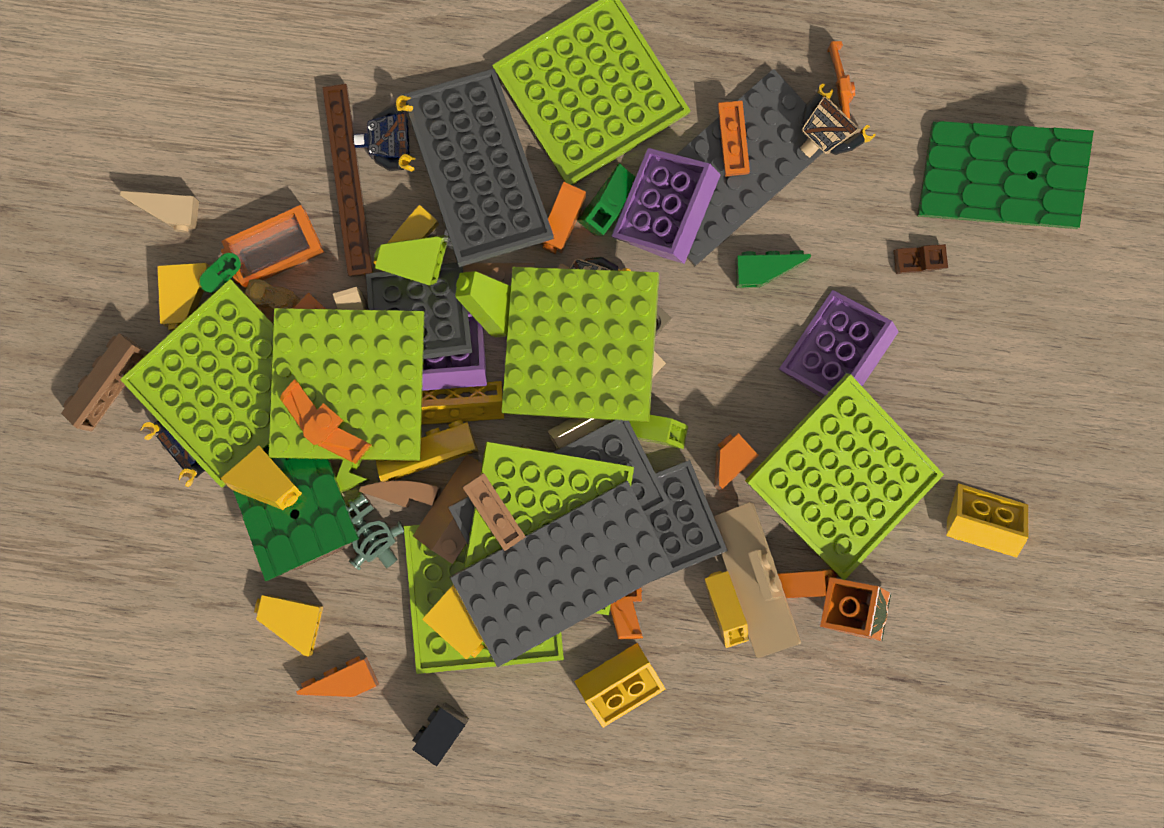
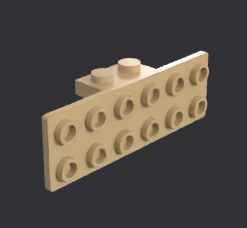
M749 502L713 516L728 550L721 554L745 616L748 634L756 657L760 658L801 644L754 503Z

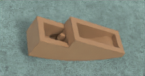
M387 481L362 486L359 492L408 508L411 499L433 506L437 500L440 487L412 481Z

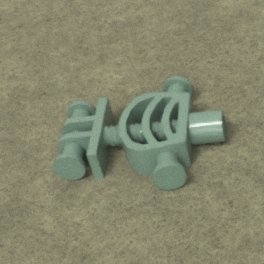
M359 492V496L354 500H348L350 506L347 508L349 513L353 509L357 513L352 518V521L359 529L357 532L359 539L362 534L366 539L360 547L359 539L352 542L353 548L358 554L353 560L350 559L349 562L356 569L360 570V566L365 560L372 562L378 557L387 569L398 560L390 550V547L397 542L395 539L397 535L401 533L404 535V527L400 521L392 528L383 521L367 524L363 518L375 508L373 505H369L361 511L359 508L363 504H369L370 502L362 492ZM380 525L384 529L374 532L370 527ZM387 533L389 536L382 539L377 537V535ZM370 542L371 547L368 549L367 553H365L364 551L366 549V546Z

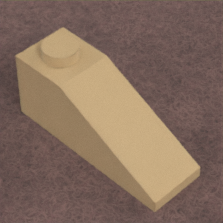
M120 192V196L174 228L176 232L188 233L189 229L196 230L199 201L194 196Z

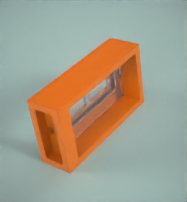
M302 205L221 241L224 247L221 249L222 255L234 253L239 257L241 266L239 271L233 276L236 284L240 283L245 288L325 253Z

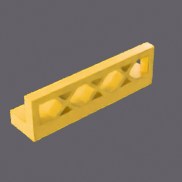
M502 381L487 382V386L422 391V396L424 397L422 398V424L450 423L459 420L464 422L504 419V414L502 413ZM490 390H497V395L487 396L484 393ZM463 392L472 393L469 397L460 396ZM439 394H446V395H448V396H447L446 398H444V399H437V398H436V396L439 395Z

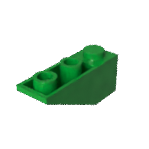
M619 163L580 215L577 222L595 236L604 235L619 215L636 177Z
M803 250L790 251V254L780 255V251H767L765 255H756L754 251L741 252V255L735 259L736 288H760L806 263L811 258V254H804Z

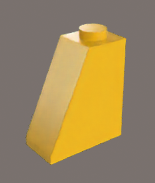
M209 264L157 266L160 324L168 327V330L174 331L197 310L204 293L198 283L199 277L210 266Z
M259 445L221 477V480L231 490L281 510L293 505L302 494Z
M718 571L710 574L705 578V585L725 648L749 641L747 622L729 572L722 573Z
M452 585L422 620L466 660L470 655L475 658L484 648L481 644L483 640L454 585Z
M268 594L262 595L261 599L258 598L254 613H257L256 620L305 656L313 655L324 606Z

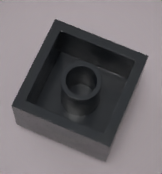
M446 702L442 707L437 705L427 718V721L430 722L429 726L425 727L423 725L412 741L416 744L412 750L437 767L467 724L469 718Z

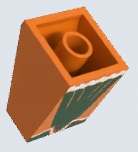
M830 577L820 627L858 637L883 641L891 593L879 586Z

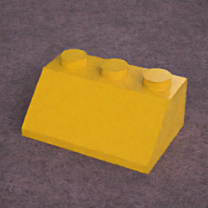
M958 483L947 518L946 536L1002 554L1018 557L1029 538L1028 504Z
M638 643L574 681L586 704L603 728L666 690Z

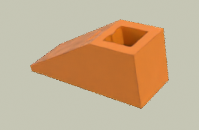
M357 656L345 662L347 667L339 671L336 666L324 672L325 677L318 681L313 677L301 683L302 688L296 692L297 695L355 697L379 685V682L368 658L366 657L361 660Z

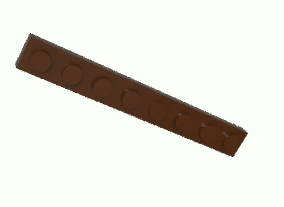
M347 84L323 87L347 273L349 277L362 276L373 273L357 151L354 144V129Z

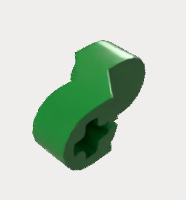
M234 253L221 255L200 275L198 281L200 288L208 293L219 290L239 271L241 266L239 257Z

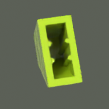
M440 235L381 244L375 252L374 260L377 261L375 268L426 285L436 284L449 236Z
M476 271L460 273L456 283L455 297L490 336L494 338L507 337L511 286Z
M650 415L649 422L629 421L638 440L684 449L688 425L672 418Z

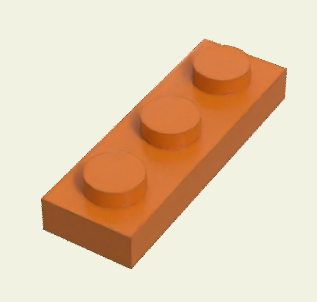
M743 101L718 103L725 176L749 174Z

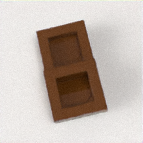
M946 244L893 250L896 274L948 268Z

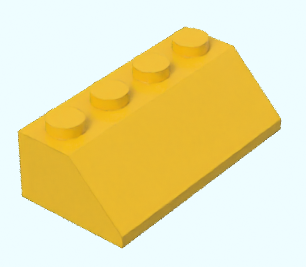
M459 420L448 424L449 429L440 431L439 428H435L425 432L426 436L421 438L420 461L376 460L380 481H393L466 456L467 454L478 452L469 423L463 424V421Z

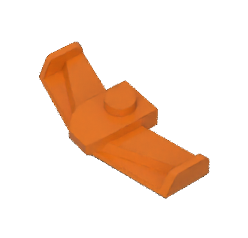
M832 41L827 52H830L837 77L836 88L839 106H841V111L850 119L849 104L855 96L854 82L850 81V75H845L838 50H841L843 46L842 41Z
M296 379L281 394L280 400L303 431L304 437L313 445H318L355 464L372 446V444L338 428L344 420L324 403L317 410Z
M641 588L610 605L618 639H643L633 602H642Z

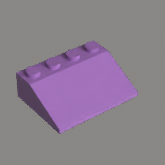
M648 148L612 237L660 257L685 264L721 174L709 163Z
M832 290L779 370L823 399L846 373L851 374L863 386L899 331L892 320Z
M469 311L472 353L423 359L422 391L487 386L483 327Z

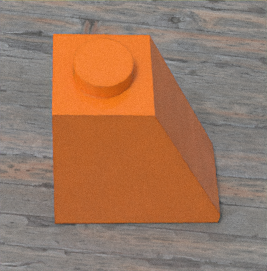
M563 182L548 218L554 239L540 243L543 245L542 248L553 254H556L557 251L563 253L585 205L586 191Z
M833 569L778 573L786 598L826 596L829 578H837V574Z

